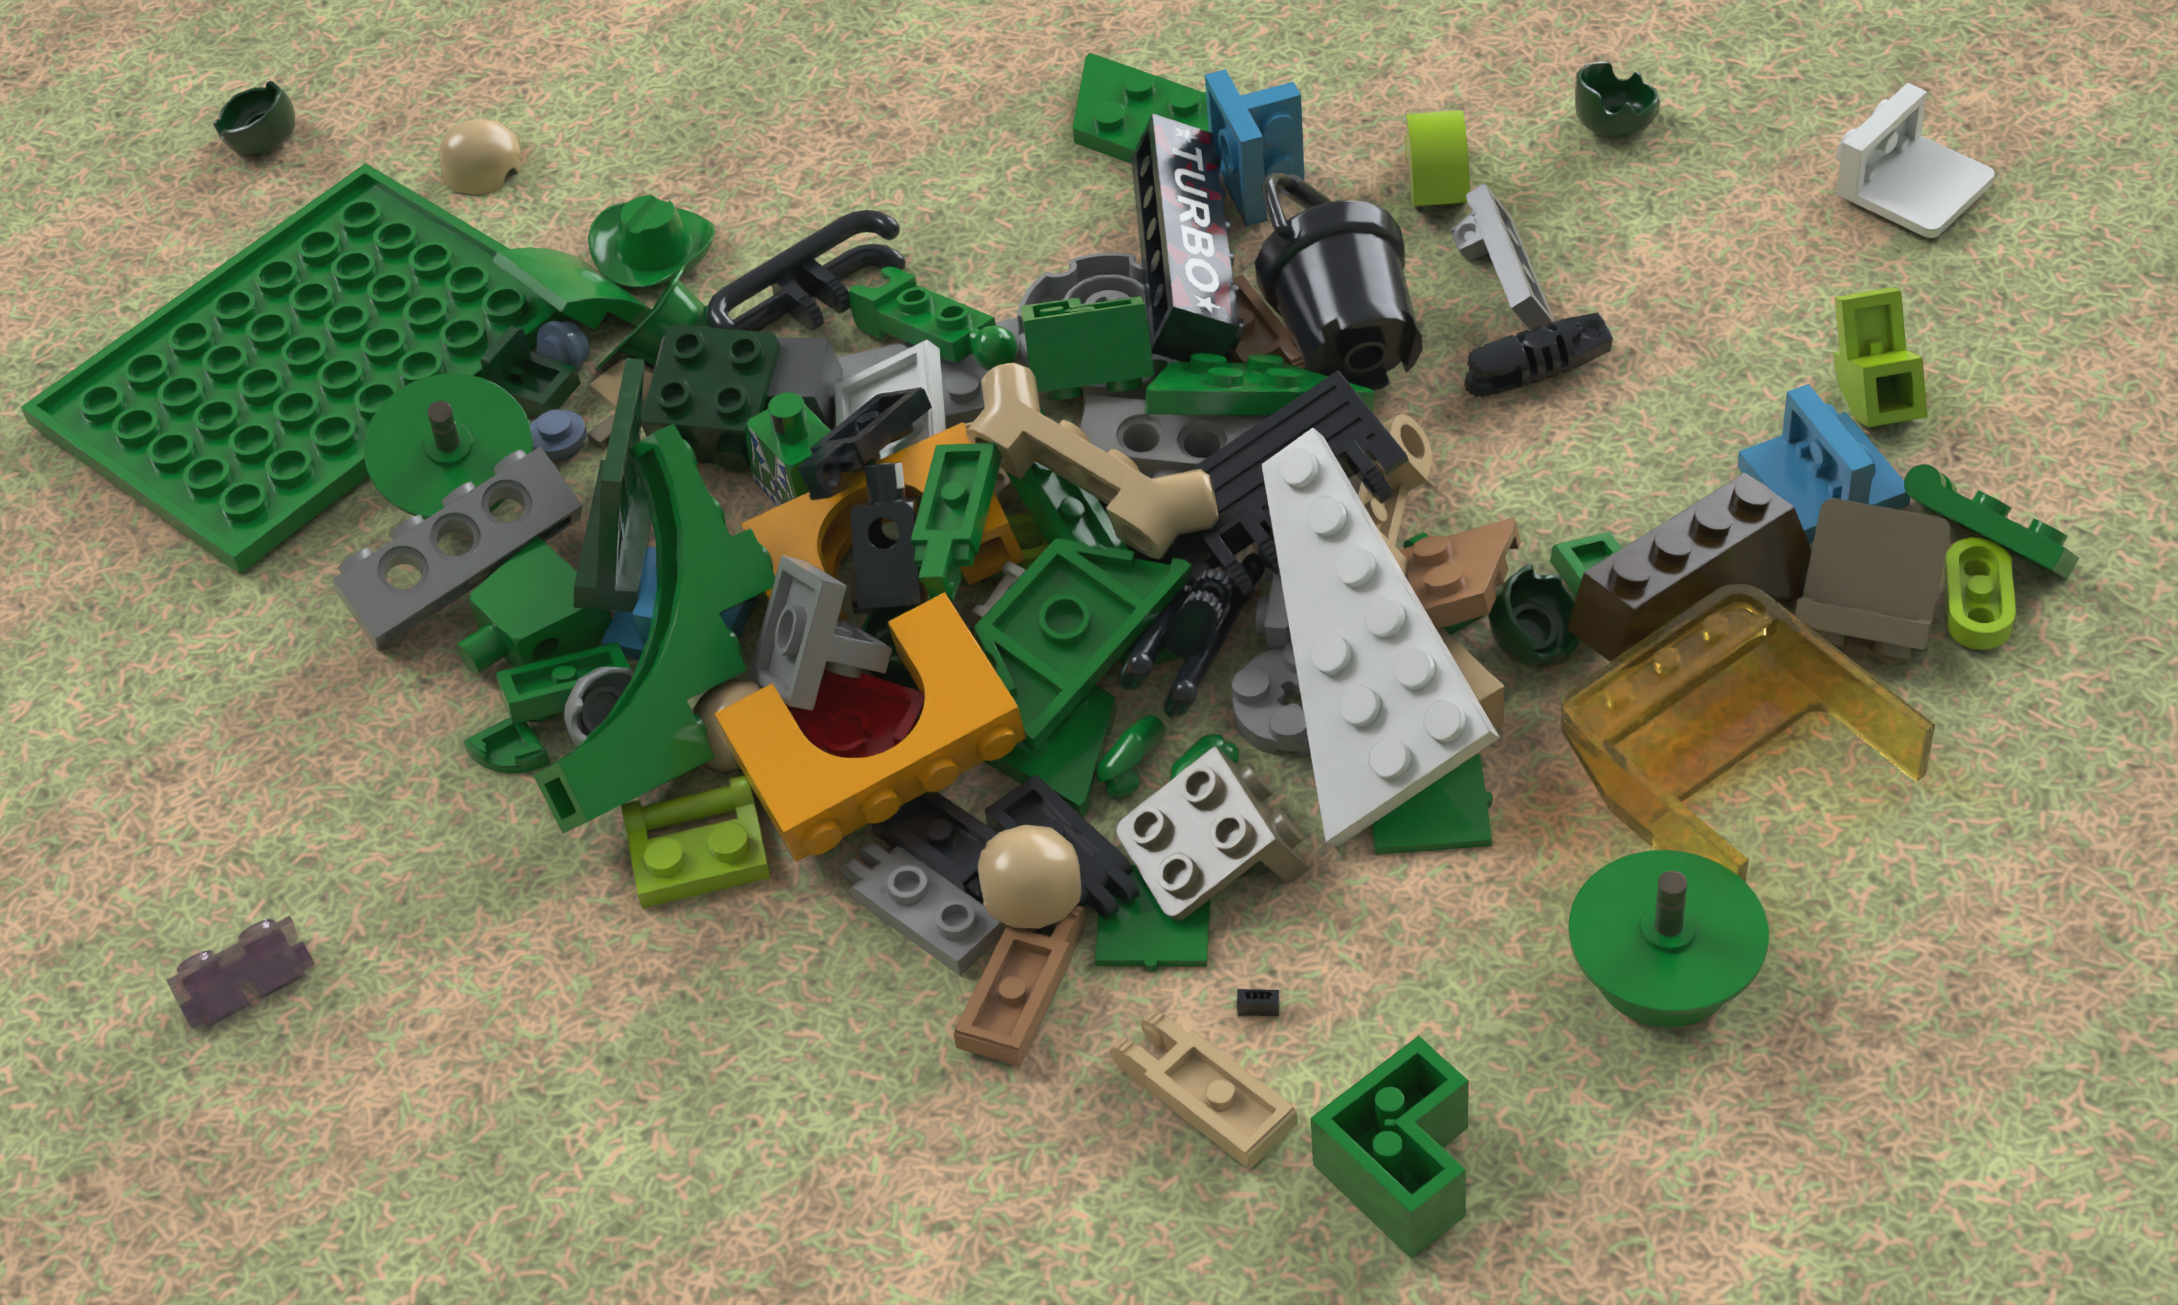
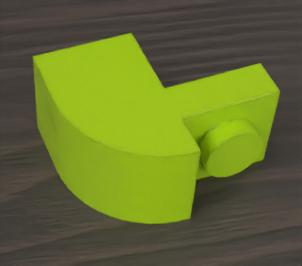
M1451 110L1406 114L1407 135H1404L1405 158L1408 159L1411 204L1413 206L1468 202L1466 194L1470 192L1467 134L1463 111Z
M1890 287L1834 297L1840 350L1833 352L1834 366L1838 384L1854 419L1867 427H1874L1928 417L1923 358L1906 350L1901 290Z

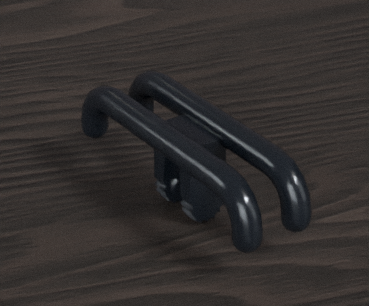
M874 210L853 211L839 217L720 289L712 296L706 307V323L711 328L759 331L788 313L801 325H805L806 329L810 331L816 330L825 322L823 320V313L816 304V301L812 299L813 297L833 308L838 314H842L850 309L849 292L845 285L841 283L842 279L867 266L895 267L903 270L906 260L897 250L887 245L874 243L851 248L824 265L819 264L815 258L859 233L869 232L875 233L886 240L895 239L900 232L898 222L891 216ZM769 286L772 287L773 296L735 319L729 317L728 314L733 308Z
M1250 553L1241 563L1250 573L1252 583L1256 587L1265 573V565L1258 553ZM1212 568L1209 571L1204 570L1190 589L1189 586L1185 585L1142 632L1119 673L1118 682L1120 686L1126 691L1138 690L1152 672L1153 665L1164 647L1184 659L1185 662L1164 699L1163 710L1166 715L1173 719L1183 717L1196 701L1201 684L1253 591L1242 597L1234 587V581L1230 580L1231 576H1227L1225 571L1221 572L1218 568L1217 570Z

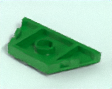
M1089 53L1085 57L1073 123L1075 144L1132 164L1131 157L1152 114L1209 132L1205 92L1093 53Z
M1193 354L1190 356V362H1170L1146 388L1145 413L1147 415H1272L1328 376L1283 363L1284 359L1282 357L1269 354L1249 355L1247 363H1226L1225 357L1216 354ZM1349 383L1373 412L1375 392L1371 389Z
M1055 538L974 626L976 639L1019 707L1026 735L1025 740L1029 747L1036 751L1142 634L1146 627L1193 577L1192 564L1178 558H1172L1171 565L1135 559V551L1114 547L1095 549L1084 542Z
M917 685L905 686L920 691ZM1094 686L1036 751L1029 747L1024 739L1017 743L1004 757L994 761L985 760L984 762L1020 784L1036 774L1084 818L1090 808L1089 796L1098 764L1105 754V739L1111 733L1117 712L1115 696Z

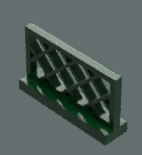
M626 358L605 460L600 461L576 575L574 608L632 613L639 600L652 521L647 496L629 449L641 441L645 361L643 359Z

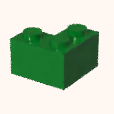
M1141 296L1081 305L1079 298L1021 306L1029 368L1036 377L1038 393L1046 392L1047 400L1075 398L1083 394V386L1106 383V390L1110 392L1136 389L1142 386V378L1155 376L1145 303Z
M1418 1035L1310 1118L1313 1165L1411 1259L1466 1216V1169L1447 1153L1443 1147L1468 1129L1469 1080Z

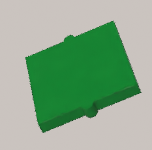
M1480 754L1472 756L1373 823L1375 855L1492 846L1488 808L1493 804V795L1485 791Z
M1131 865L1133 873L1129 877L1136 884L1140 896L1131 903L1125 904L1108 890L1116 900L1119 911L1109 919H1104L1098 913L1095 966H1145L1148 972L1156 971L1158 966L1207 967L1211 899L1185 919L1175 921L1163 912L1137 867Z

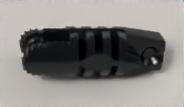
M1597 312L1555 320L1547 323L1546 326L1540 325L1532 328L1531 331L1519 332L1516 336L1503 337L1500 340L1485 344L1483 347H1478L1469 352L1467 363L1469 365V372L1466 373L1464 387H1466V391L1470 392V395L1473 394L1475 397L1481 396L1484 398V396L1490 397L1491 394L1496 395L1514 388L1526 386L1530 381L1534 383L1544 380L1545 376L1549 378L1559 375L1560 371L1564 373L1574 370L1610 352L1613 336L1606 326L1604 319Z

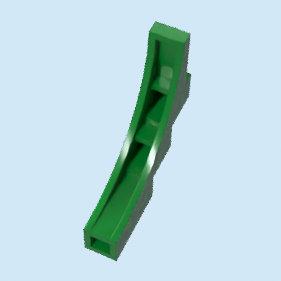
M675 424L653 432L629 449L647 496L656 540L657 592L649 637L632 680L606 719L573 751L533 775L562 834L715 758L706 740L707 728L703 721L692 712L687 700L748 670L741 657L742 650L739 640L734 632L726 627L721 614L753 600L772 589L774 585L775 575L769 552L762 544L758 543L751 528L732 537L730 536L725 526L723 509L719 502L709 494L697 470L695 453L691 446L681 438Z

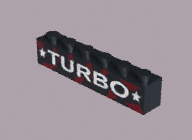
M1152 114L1131 157L1151 353L1180 362H1190V356L1199 353L1216 354L1224 357L1226 352L1232 353L1236 350L1241 340L1244 323L1243 319L1238 318L1237 311L1239 287L1237 284H1234L1232 274L1234 253L1229 251L1228 245L1230 222L1228 219H1225L1223 208L1225 189L1220 186L1219 179L1221 158L1216 157L1213 133Z

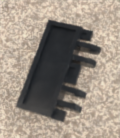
M1339 370L1188 470L1201 469L1210 476L1219 519L1212 529L1179 535L1164 554L1170 564L1172 558L1184 559L1192 564L1193 577L1186 584L1187 587L1189 586L1191 589L1204 570L1209 571L1210 568L1215 569L1219 566L1223 572L1225 571L1227 576H1231L1230 580L1234 581L1233 585L1242 597L1253 591L1255 586L1252 583L1250 573L1234 556L1251 544L1268 569H1271L1275 574L1280 572L1275 543L1267 534L1270 531L1273 533L1262 464L1311 428H1314L1323 435L1348 479L1356 474L1368 493L1373 498H1376L1380 504L1394 496L1388 482L1373 462L1376 461L1384 473L1388 475L1409 461L1408 456Z

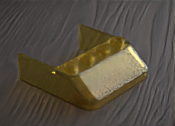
M1729 584L1720 587L1570 689L1563 697L1560 719L1563 735L1608 809L1655 850L1683 851L1709 858L1729 868L1745 882L1749 859L1682 804L1684 800L1810 712L1821 711L1832 715L1916 782L1926 776L1935 724L1769 595L1759 588L1747 584Z

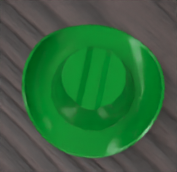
M645 195L634 198L629 202L614 204L603 210L590 226L588 245L595 266L607 279L630 287H651L671 281L681 266L685 267L681 276L694 269L711 248L714 240L715 226L700 215L676 208L671 200L666 202L657 199L653 195Z

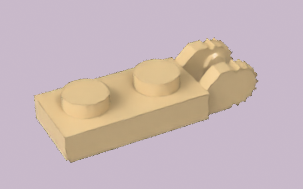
M1150 1010L1140 1019L1139 1025H1141V1030L1148 1040L1166 1053L1160 1060H1157L1142 1047L1137 1046L1134 1041H1130L1128 1037L1124 1038L1123 1036L1109 1047L1111 1049L1109 1050L1111 1057L1115 1061L1114 1063L1140 1085L1146 1086L1148 1092L1248 1170L1298 1125L1297 1110L1294 1109L1293 1105L1194 1030L1188 1033L1158 1010Z

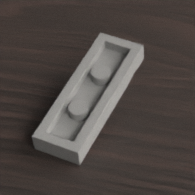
M1485 183L1466 194L1468 203L1473 211L1451 228L1454 242L1467 261H1474L1489 253L1512 310L1530 331L1532 328L1540 325L1546 326L1547 323L1555 320L1514 221Z

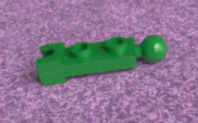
M885 267L881 272L883 279L888 281L886 285L877 288H869L863 285L850 287L849 302L854 322L859 330L881 339L890 334L913 345L928 340L940 349V357L957 363L972 354L975 362L987 371L998 365L1013 363L1016 359L1018 349L1016 339L1005 327L996 326L995 317L932 292L927 288L917 286L915 275L895 267Z

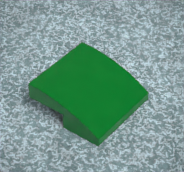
M531 247L515 248L497 252L492 260L493 263L556 309L594 330L598 328L608 311L638 326L652 310L619 285L607 279L585 261L561 251Z

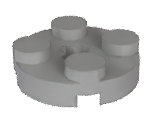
M1291 640L1285 644L1284 648L1272 649L1258 655L1234 674L1232 678L1234 723L1242 737L1262 752L1277 755V750L1285 752L1298 751V758L1311 757L1303 708L1295 703L1287 706L1282 705L1285 702L1286 696L1300 694Z

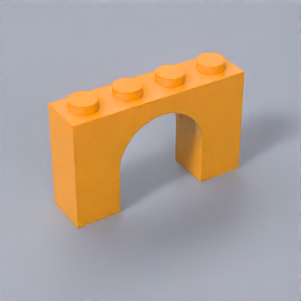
M964 422L882 458L875 464L902 462L906 497L922 496L936 445L972 443L966 436L967 428ZM865 469L850 473L848 488L831 498L811 501L810 493L808 492L741 523L743 531L751 528L758 543L762 544L769 552L773 562L775 577L781 555L805 560L837 579L840 563L853 544L851 507L862 501H868ZM995 490L993 491L978 555H975L972 566L960 567L969 585L1002 571L1001 568L1006 561L1018 564L1025 560ZM883 518L881 525L884 523L891 522L893 520L889 518ZM770 589L769 591L766 592L767 597H768L769 600H770V596H771L772 589ZM842 602L838 619L850 622Z
M945 592L888 622L897 654L925 698L923 711L916 726L904 740L891 749L865 758H843L818 749L804 736L773 683L715 713L729 749L795 862L809 855H820L828 852L841 841L842 837L868 823H880L889 819L907 802L926 792H937L948 787L957 779L959 774L985 760L994 761L1004 757L1017 743L1026 739L1018 705Z

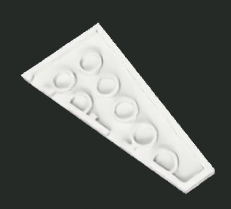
M1311 428L1262 464L1325 841L1333 847H1338L1500 737L1325 438L1317 430Z

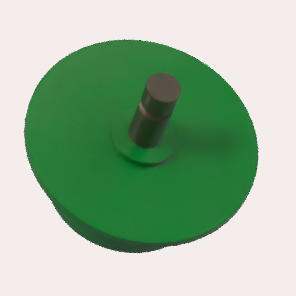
M439 374L407 384L392 394L379 407L371 419L366 432L364 459L372 483L389 503L410 515H421L426 520L444 508L442 500L456 488L468 482H472L475 487L496 475L493 471L494 466L517 450L522 449L526 455L533 451L532 431L529 420L521 405L509 392L499 385L473 375ZM505 499L496 501L489 511L495 510Z
M1644 851L1630 854L1608 863L1583 884L1573 901L1569 915L1568 931L1571 950L1586 977L1601 990L1607 1001L1619 1012L1637 1022L1656 1027L1687 1026L1713 1015L1726 1002L1741 994L1754 981L1762 969L1769 945V926L1766 913L1750 886L1736 873L1720 863L1683 851Z

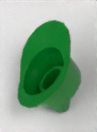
M681 266L646 319L595 368L596 371L617 351L636 359L645 360L644 362L655 366L662 338L670 327L674 325L709 327L706 323V306L679 280L685 268L684 266Z

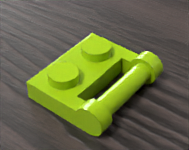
M745 775L729 779L730 786L644 806H642L641 800L621 805L637 894L642 908L771 878L752 787ZM732 811L737 813V819L652 839L649 838L648 831Z

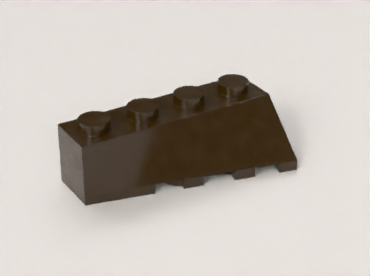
M1747 473L1741 474L1586 570L1582 576L1567 630L1613 665L1617 666L1671 646L1683 644L1686 634L1698 630H1707L1710 634L1729 629L1734 618L1756 612L1762 618L1780 612L1784 602L1803 597L1812 552L1795 507L1771 491L1765 484L1755 480Z

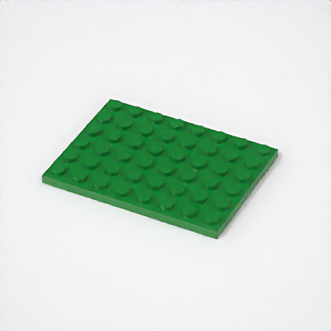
M365 163L21 406V409L28 424L241 574L369 476L364 459L366 432L376 411L397 390L416 380L439 374H467L485 379L480 363L481 358L489 346L495 343L511 325L524 330L529 350L532 351L537 347V333L541 326L551 321H571L573 318L556 309L492 262L497 252L509 250L508 247Z

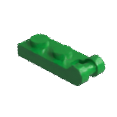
M1916 465L1905 476L1904 489L1907 495L1928 510L1983 538L1997 542L2005 549L2065 580L2069 577L2079 560L2078 556L2063 547L2068 538L2066 534L2034 518L2028 528L2008 519L2007 516L2012 508L1979 490L1972 500L1957 493V488L1951 479L1931 465Z

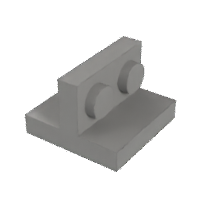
M781 555L749 677L763 687L773 683L782 700L788 706L813 711L824 669L852 678H861L863 669L886 673L892 648L851 622L838 619L847 585L805 560Z

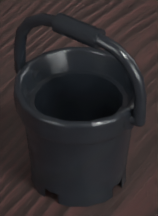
M1282 172L1267 174L1263 181L1262 193L1274 232L1264 241L1255 260L1256 281L1264 299L1278 315L1282 316L1307 370L1328 377L1339 370L1348 383L1371 390L1382 389L1390 385L1391 383L1386 372L1402 362L1407 373L1416 364L1423 350L1422 334L1414 315L1403 272L1405 267V246L1400 226L1388 210L1369 202L1346 200L1332 202L1330 198L1295 174L1286 175ZM1276 188H1281L1283 195L1305 210L1286 220Z

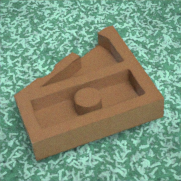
M1513 517L1446 537L1438 535L1425 537L1417 541L1413 546L1399 550L1408 559L1405 577L1436 629L1490 613L1496 600L1495 590L1503 584L1509 571L1506 560L1508 550L1518 549L1521 540L1516 520Z

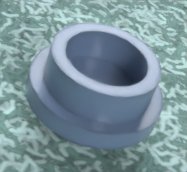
M551 321L541 326L537 333V354L574 366L577 372L581 370L583 363L587 361L590 353L589 344L583 331L570 321Z
M550 410L537 417L530 424L533 451L541 446L551 461H563L575 456L581 450L586 438L584 421L580 415L573 411Z

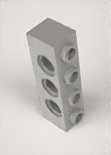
M1087 394L1080 429L1088 436L1093 445L1107 453L1110 449H1116L1124 453L1137 465L1140 473L1152 479L1187 472L1270 415H1147L1145 413L1146 400Z
M541 446L527 455L522 449L511 453L494 466L493 471L496 475L477 487L472 482L461 485L442 500L444 508L426 520L421 515L409 518L391 532L390 536L393 541L374 553L369 548H364L348 557L338 566L341 574L333 578L335 592L376 650L392 642L480 585L537 536L546 542L581 519V502ZM512 499L522 506L524 513L518 520L504 523L496 520L491 515L489 509L498 500ZM459 531L468 535L473 545L465 554L451 556L440 549L438 542L445 534ZM408 564L417 568L422 576L414 587L397 589L386 580L387 574L397 565Z

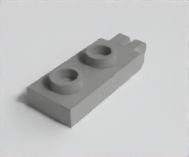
M869 841L859 850V856L864 863L872 868L871 870L854 858H850L840 867L844 878L854 884L849 889V892L856 902L959 976L998 942L1005 930V923L992 918L982 903L963 892L899 846L888 853L877 844Z

